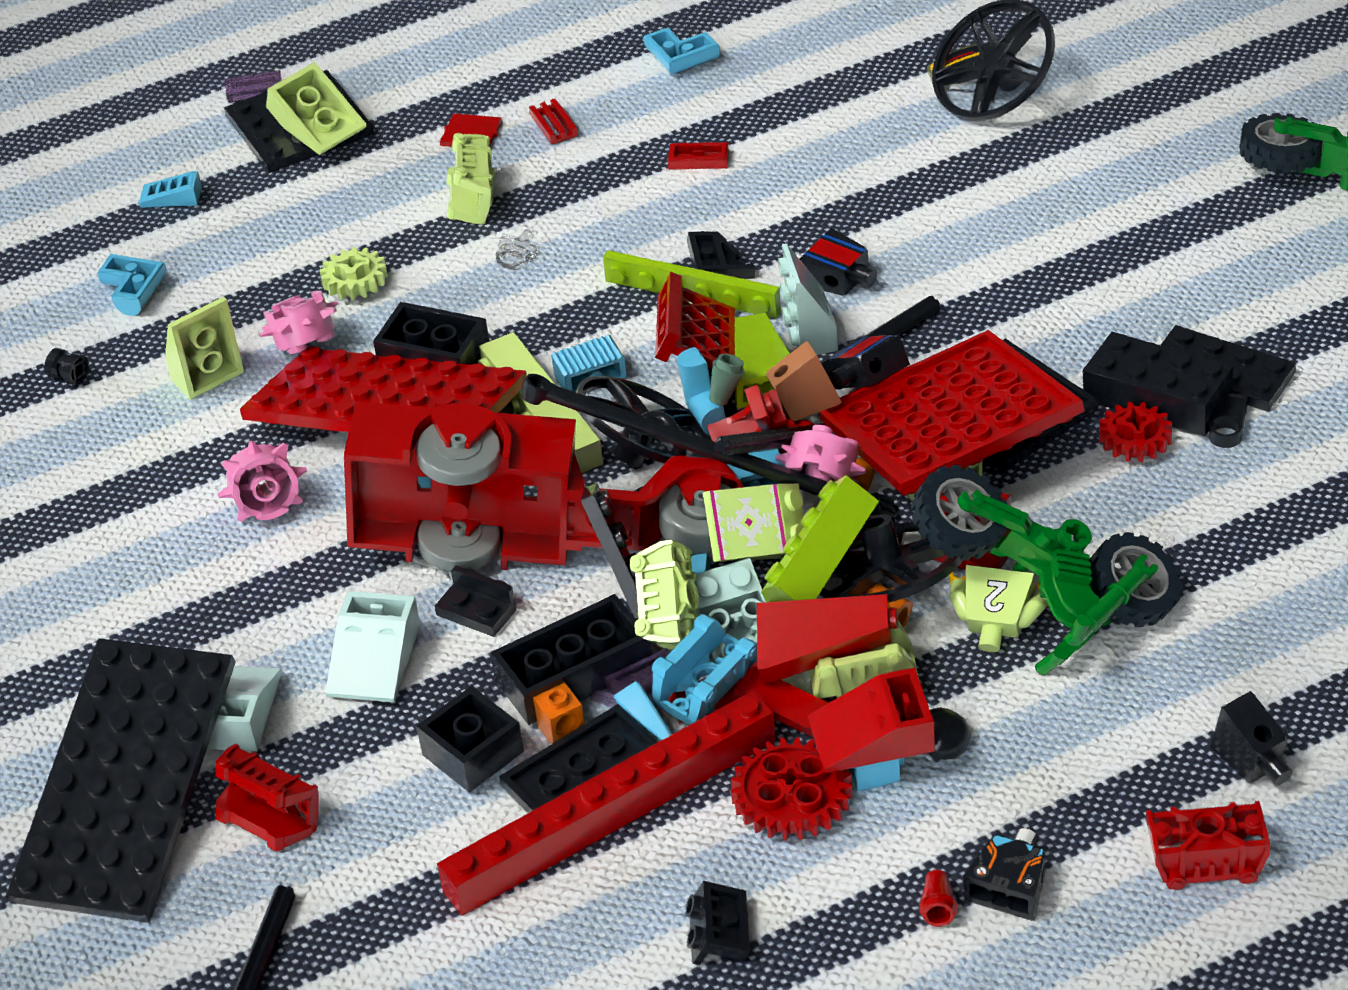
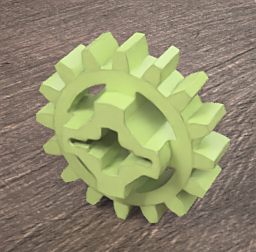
M356 247L347 252L342 249L339 256L331 254V262L324 261L322 263L323 269H320L323 289L328 290L330 296L338 293L340 300L346 296H350L351 300H355L357 296L366 298L368 291L378 292L377 285L384 286V278H388L384 257H379L377 251L369 254V249L366 247L362 251H358Z

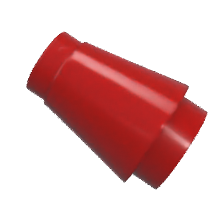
M932 870L926 875L919 912L924 920L932 926L941 927L948 925L957 914L958 905L948 874L943 870Z

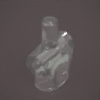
M525 229L519 237L502 234L495 257L497 263L506 269L517 271L523 269L530 262L535 261L539 255L540 243L532 241L534 232L531 229Z

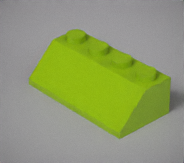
M847 475L835 482L832 480L827 482L818 495L821 498L816 508L812 507L801 520V524L804 527L800 533L793 535L785 544L783 552L786 554L781 562L773 564L766 573L765 579L768 582L761 591L765 601L779 602L816 599L879 501Z

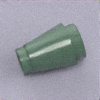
M720 354L718 359L713 361L709 395L711 402L717 405L728 404L729 399L745 373L743 368L744 362L739 357L731 354Z

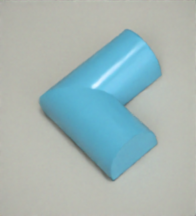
M667 27L643 36L645 47L670 74L681 72L720 56L719 45L707 32L680 40Z
M110 254L97 273L101 283L118 286L112 294L115 307L123 314L135 316L140 313L166 275V264L158 261Z
M693 347L678 355L677 364L685 403L703 431L710 435L707 425L726 419L723 405H717L709 400L711 380L708 365L699 350Z

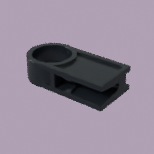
M1231 392L1220 410L1209 422L1208 438L1213 445L1221 448H1231L1241 442L1248 394ZM1220 428H1229L1236 432L1231 434L1218 433L1215 430Z

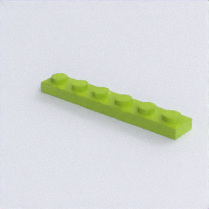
M607 250L603 256L606 282L660 293L671 271L682 276V287L734 307L735 310L752 314L766 313L768 317L777 319L781 312L780 288L778 286Z

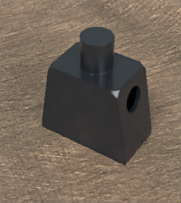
M1252 691L1221 707L1210 747L1246 782L1253 783L1266 775L1275 786H1279L1287 781L1293 772L1282 760L1287 744L1286 735Z

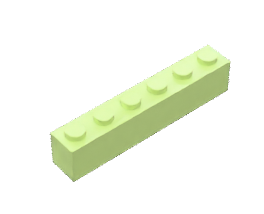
M514 332L479 346L481 359L478 360V364H483L486 367H511L515 370H524L527 372V375L532 373L539 374L547 378L551 383H554ZM521 390L507 404L513 414L576 419L575 455L581 472L584 473L603 465L600 439L576 410L547 400L542 401L539 405L530 404L523 399Z

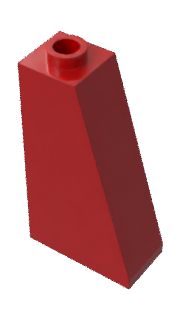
M887 594L757 603V669L762 684H770L814 669L821 658L832 657L836 659L856 655L892 643L891 629L898 628L896 607L889 606Z

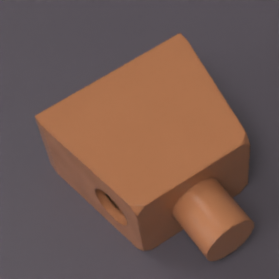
M808 341L796 348L766 373L773 389L777 391L782 407L786 410L791 421H798L842 403L818 356Z

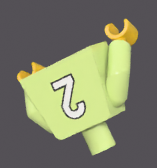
M966 565V575L964 577H954V572L949 575V598L958 617L967 622L970 632L981 633L978 647L986 652H998L1002 636L1018 637L1021 629L1029 627L1045 608L1049 606L1046 598L1040 597L1041 591L1039 586L1041 583L1039 581L1035 591L1034 573Z

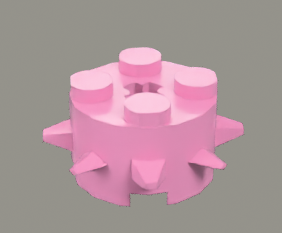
M312 291L311 295L313 298L305 299L297 295L271 306L273 312H263L267 325L262 327L263 332L259 336H272L277 349L281 351L288 350L289 354L305 350L307 348L306 343L316 339L318 342L329 340L335 336L333 330L335 325L331 314L337 311L334 307L338 305V302L326 303L321 291Z
M814 425L812 430L795 432L791 445L783 444L781 446L787 453L775 456L776 461L784 464L785 467L826 482L830 480L835 482L847 475L858 484L859 482L853 476L866 474V469L856 464L859 443L853 439L834 435L831 428L823 425Z
M250 441L247 448L232 455L230 460L223 461L222 466L227 471L228 487L219 492L218 497L234 499L238 507V521L243 522L250 516H254L258 520L275 519L285 514L289 510L288 506L290 504L301 505L303 499L298 495V478L307 472V468L291 467L287 459V444L282 443L275 447L271 444L256 445L254 441ZM263 480L266 481V482L263 483V484H258L259 482H261V481H263Z

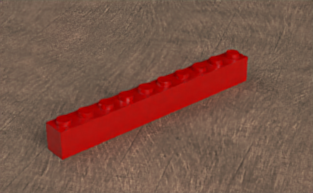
M751 691L437 863L443 893L461 916L469 913L742 761L743 756L749 757L753 755L754 747L762 750L766 748L767 741L772 744L775 743L773 711Z

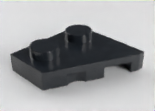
M718 231L688 232L687 245L694 269L741 279L755 278V265L753 263L745 264L740 259L741 252L733 245H730L726 238Z

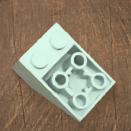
M782 244L783 257L778 258L780 275L784 277L785 281L780 283V293L782 301L786 302V307L781 308L784 326H790L788 327V334L791 346H797L798 348L808 341L816 355L838 351L837 326L823 287L787 244Z
M743 559L696 574L695 585L699 594L697 615L705 614L719 621L726 635L729 634L739 641L742 637H746L757 643V603H764L766 601L761 593L762 588L751 559ZM723 642L710 654L712 662L717 657H725L726 644Z
M347 591L337 620L325 692L326 697L395 702L421 626L415 596Z
M234 666L207 749L226 750L228 747L238 744L240 749L244 751H258L282 674L281 668Z

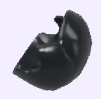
M943 707L930 709L934 720L935 752L927 754L935 762L941 759L957 758L968 747L971 738L970 726L965 718L953 710Z

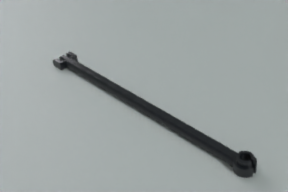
M528 374L522 385V397L530 404L539 405L542 401L547 400L782 484H799V490L816 496L819 495L827 483L821 479L750 454L723 457L721 453L714 451L717 442L556 386V384L551 383L547 378L539 374ZM875 492L873 497L879 502L870 514V517L886 514L891 516L894 525V500Z

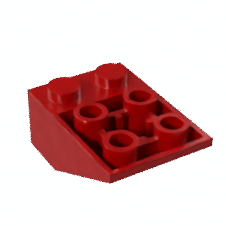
M915 667L879 674L808 715V722L825 774L935 752L934 720Z

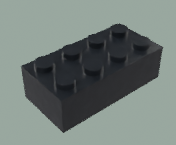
M1111 332L1083 369V390L1099 400L1098 405L1115 409V405L1127 408L1128 402H1132L1134 406H1140L1142 402H1145L1147 409L1157 406L1158 414H1168V421H1172V427L1205 436L1209 431V422L1220 410L1229 394L1233 393V366L1124 334Z
M613 594L490 652L495 682L526 723L531 725L537 722L533 697L565 682L576 698L581 701L652 667L651 642L635 634V622L637 620L620 599Z

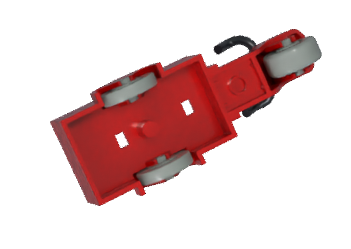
M355 401L344 451L347 547L405 552V561L412 562L418 540L419 551L423 558L434 567L451 572L455 565L468 570H477L484 567L497 555L500 548V540L502 542L501 570H508L509 561L566 565L568 550L581 551L582 546L602 548L581 503V497L586 487L575 455L576 419L495 413L487 408L467 403L422 407ZM654 410L641 414L643 417L680 429L676 421L665 412ZM626 429L627 433L630 435L637 433L635 431ZM672 445L673 457L669 458L644 486L634 491L606 489L614 505V509H612L615 523L621 521L629 538L626 541L628 550H644L656 544L664 537L665 540H674L685 545L693 554H711L712 548L703 492L743 488V484L737 474L727 464L703 455L686 456V449ZM418 477L431 478V489L421 488L418 483ZM524 485L538 486L537 497L524 496Z

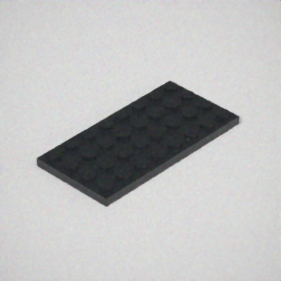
M98 638L6 893V898L10 903L150 923L236 663L233 655Z

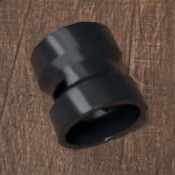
M56 347L48 353L44 370L50 378L63 379L66 383L79 385L88 374L89 362L88 358L78 353L70 354L67 350Z

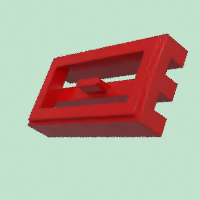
M556 98L550 100V105H547L545 101L539 103L540 108L538 109L535 105L529 106L530 116L551 145L578 136L577 127ZM542 115H546L548 120L551 122L552 127L559 133V135H555V133L552 131V129L547 124Z
M729 142L671 143L668 168L669 170L727 169Z

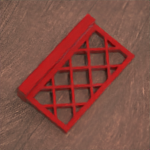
M670 271L657 298L655 358L667 363L671 354L678 356L681 352L695 347L706 360L708 368L712 370L713 361L717 360L715 357L718 358L720 354L735 356V308L682 287V276Z

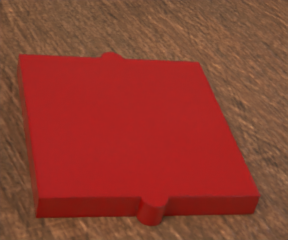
M454 113L449 124L444 126L445 132L440 139V146L452 147L454 134L461 133L489 136L490 147L494 138L498 137L502 117Z

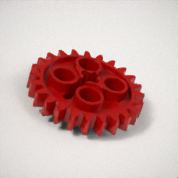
M783 737L780 738V746L776 747L767 741L765 751L754 747L753 758L743 756V766H735L734 768L735 777L731 778L732 804H735L736 815H743L744 825L754 822L755 833L766 828L768 838L770 839L777 832H782L784 841L788 840L790 833H796L798 839L803 840L804 831H809L816 837L818 836L817 827L822 826L830 830L831 819L841 821V810H849V799H852L851 772H848L846 769L825 774L818 751L815 748L814 739H811L806 745H801L799 737L794 739L793 744H787Z

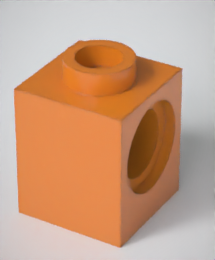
M565 682L533 697L537 726L550 744L585 724L582 704Z

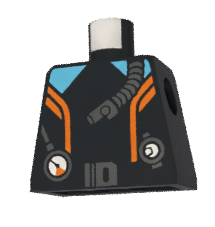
M1022 828L1017 831L1014 839L1002 835L992 836L963 876L964 901L1034 921L1046 871V851L1042 847L1036 846L1039 841L1037 834L1029 829Z

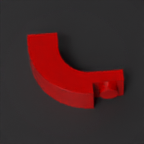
M758 385L744 389L749 405L731 417L707 425L711 440L716 442V439L720 436L786 428L787 419L776 389L766 393H762Z

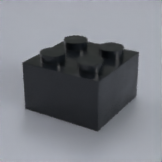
M470 686L416 726L422 755L469 793L524 752L519 722L473 686Z

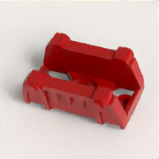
M238 744L228 747L216 760V777L230 783L216 800V820L223 824L232 822L267 841V847L274 851L283 850L285 847L309 837L317 830L319 814L317 785L313 784L311 786L302 781L300 775L292 776L263 761L258 753L253 752L250 754L240 749ZM295 804H298L299 810L306 815V819L300 815Z
M1260 801L1245 805H1236V802H1230L1228 806L1187 810L1170 807V811L1163 812L1146 810L1145 818L1154 853L1155 865L1163 883H1166L1167 888L1170 890H1179L1184 888L1187 883L1239 879V882L1242 884L1254 883L1257 881L1258 875H1260L1270 855V841ZM1247 835H1251V836L1261 835V839H1262V840L1244 841V839L1247 837ZM1183 842L1179 847L1159 848V846H1173L1175 843Z

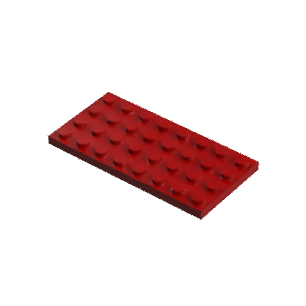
M311 346L301 351L297 357L285 365L274 378L270 379L261 390L254 394L240 408L242 420L348 433L355 401L422 407L467 403L499 413L522 389L527 372L515 370L511 367L496 368L486 367L483 364H457L455 361L435 362L429 361L427 358L402 359L399 355L380 357L371 352L353 353L346 352L343 349L324 350Z

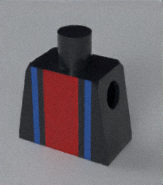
M832 228L799 258L825 292L841 296L847 295L858 283L871 287L877 278V271L869 267L867 248Z
M900 335L856 338L830 357L833 372L829 374V379L837 390L869 387L910 365Z

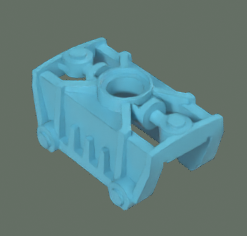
M701 614L695 619L694 629L666 658L659 657V659L654 661L652 666V698L654 704L688 725L700 720L707 713L711 714L715 704L740 678L745 676L748 669L757 661V643L746 637H742L739 641L729 634L726 635L719 621ZM722 642L726 644L725 657H717L713 662H710V654ZM709 675L704 681L698 682L702 676ZM685 691L687 696L685 699H675L673 703L667 701L674 692Z

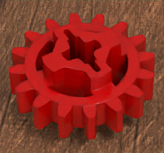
M1128 402L1127 408L1115 405V413L1106 411L1105 419H1100L1099 442L1103 443L1104 451L1113 450L1114 458L1119 457L1121 454L1125 455L1126 462H1129L1132 457L1137 458L1139 462H1143L1144 456H1149L1154 460L1157 457V451L1165 453L1167 445L1172 443V421H1168L1167 413L1158 414L1157 406L1147 409L1145 402H1142L1140 406H1134L1132 402Z

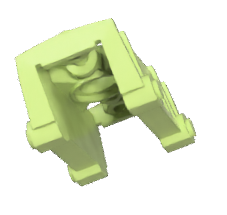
M456 133L452 143V150L455 151L456 166L448 168L446 184L450 186L447 218L473 224H484L490 206L493 203L491 196L493 195L495 169L492 167L489 136Z
M674 540L660 541L630 558V569L636 575L639 619L635 622V634L647 641L656 642L658 646L667 651H672L694 629V622L698 617L697 609L699 607V594L695 585L696 572H692L691 566L693 552L685 545Z
M897 621V629H891L892 643L856 655L836 659L832 657L819 659L818 665L810 670L813 695L820 699L832 696L839 698L879 674L914 667L917 672L912 642L900 622Z

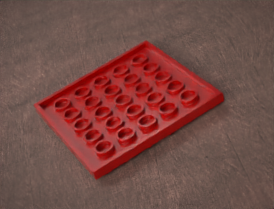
M987 330L912 364L872 386L862 387L840 397L841 404L819 412L818 417L837 436L856 440L859 443L858 455L905 496L916 493L931 472L935 473L942 466H946L948 469L952 465H960L961 469L969 465L979 464L986 457L999 451L1009 450L1014 444L1029 437L1039 436L1044 430L1057 424L1069 422L1074 416L1085 412L1082 399L991 331Z

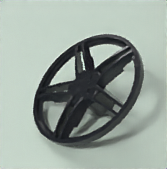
M997 0L975 9L960 20L942 42L935 57L932 70L933 89L943 107L958 118L970 121H983L1002 116L1026 101L1044 80L1054 56L1055 34L1047 16L1034 4L1024 0ZM1017 10L1026 12L1027 14L1016 22L999 41L992 27L989 26L985 19L986 16L1001 11ZM977 21L980 22L989 40L986 44H983L975 24ZM1039 24L1042 25L1046 39L1045 55L1040 68L1015 57L1018 51L1032 37L1031 33ZM971 27L980 53L945 67L952 47L960 36ZM1021 67L1026 68L1028 70L1036 71L1038 73L1037 75H1033L1024 72ZM977 79L971 111L961 109L950 101L945 92L944 85L955 82L960 84ZM1024 81L1031 82L1021 94L1010 102L998 108L988 110L990 102L994 101L998 87L1003 91H1012Z
M591 376L583 379L575 391L586 396L585 394L592 389L606 388L613 396L611 400L594 396L587 397L638 415L649 411L638 396L644 397L666 408L659 409L658 411L669 414L680 428L689 425L700 437L711 440L710 435L703 431L691 411L664 394L636 382L611 376ZM582 413L595 428L617 443L613 450L614 455L620 461L630 466L641 467L646 458L665 464L669 458L673 457V455L651 449L655 441L673 450L672 444L638 432L630 435L625 428L622 434H620L601 419ZM689 450L686 453L689 456L700 455Z
M886 514L868 517L859 531L860 536L852 542L847 550L849 551L863 544L864 551L846 552L832 573L846 575L840 580L841 584L832 591L823 588L816 599L887 594L890 603L917 594L937 584L949 576L963 560H960L959 556L948 557L940 566L925 575L919 570L917 564L944 556V551L933 549L929 545L931 542L927 538L904 545L906 532L919 531V526L914 525L913 522L893 525L891 516ZM883 577H888L901 585L881 592L862 594Z

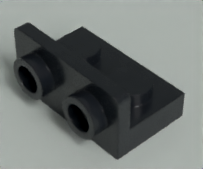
M455 565L451 570L453 585L434 606L436 616L495 637L516 611L512 586L504 581L495 580L481 575L474 570H468Z
M703 881L695 895L691 894L685 908V915L690 918L687 947L691 949L692 964L701 965L708 953L745 961L750 953L746 890Z

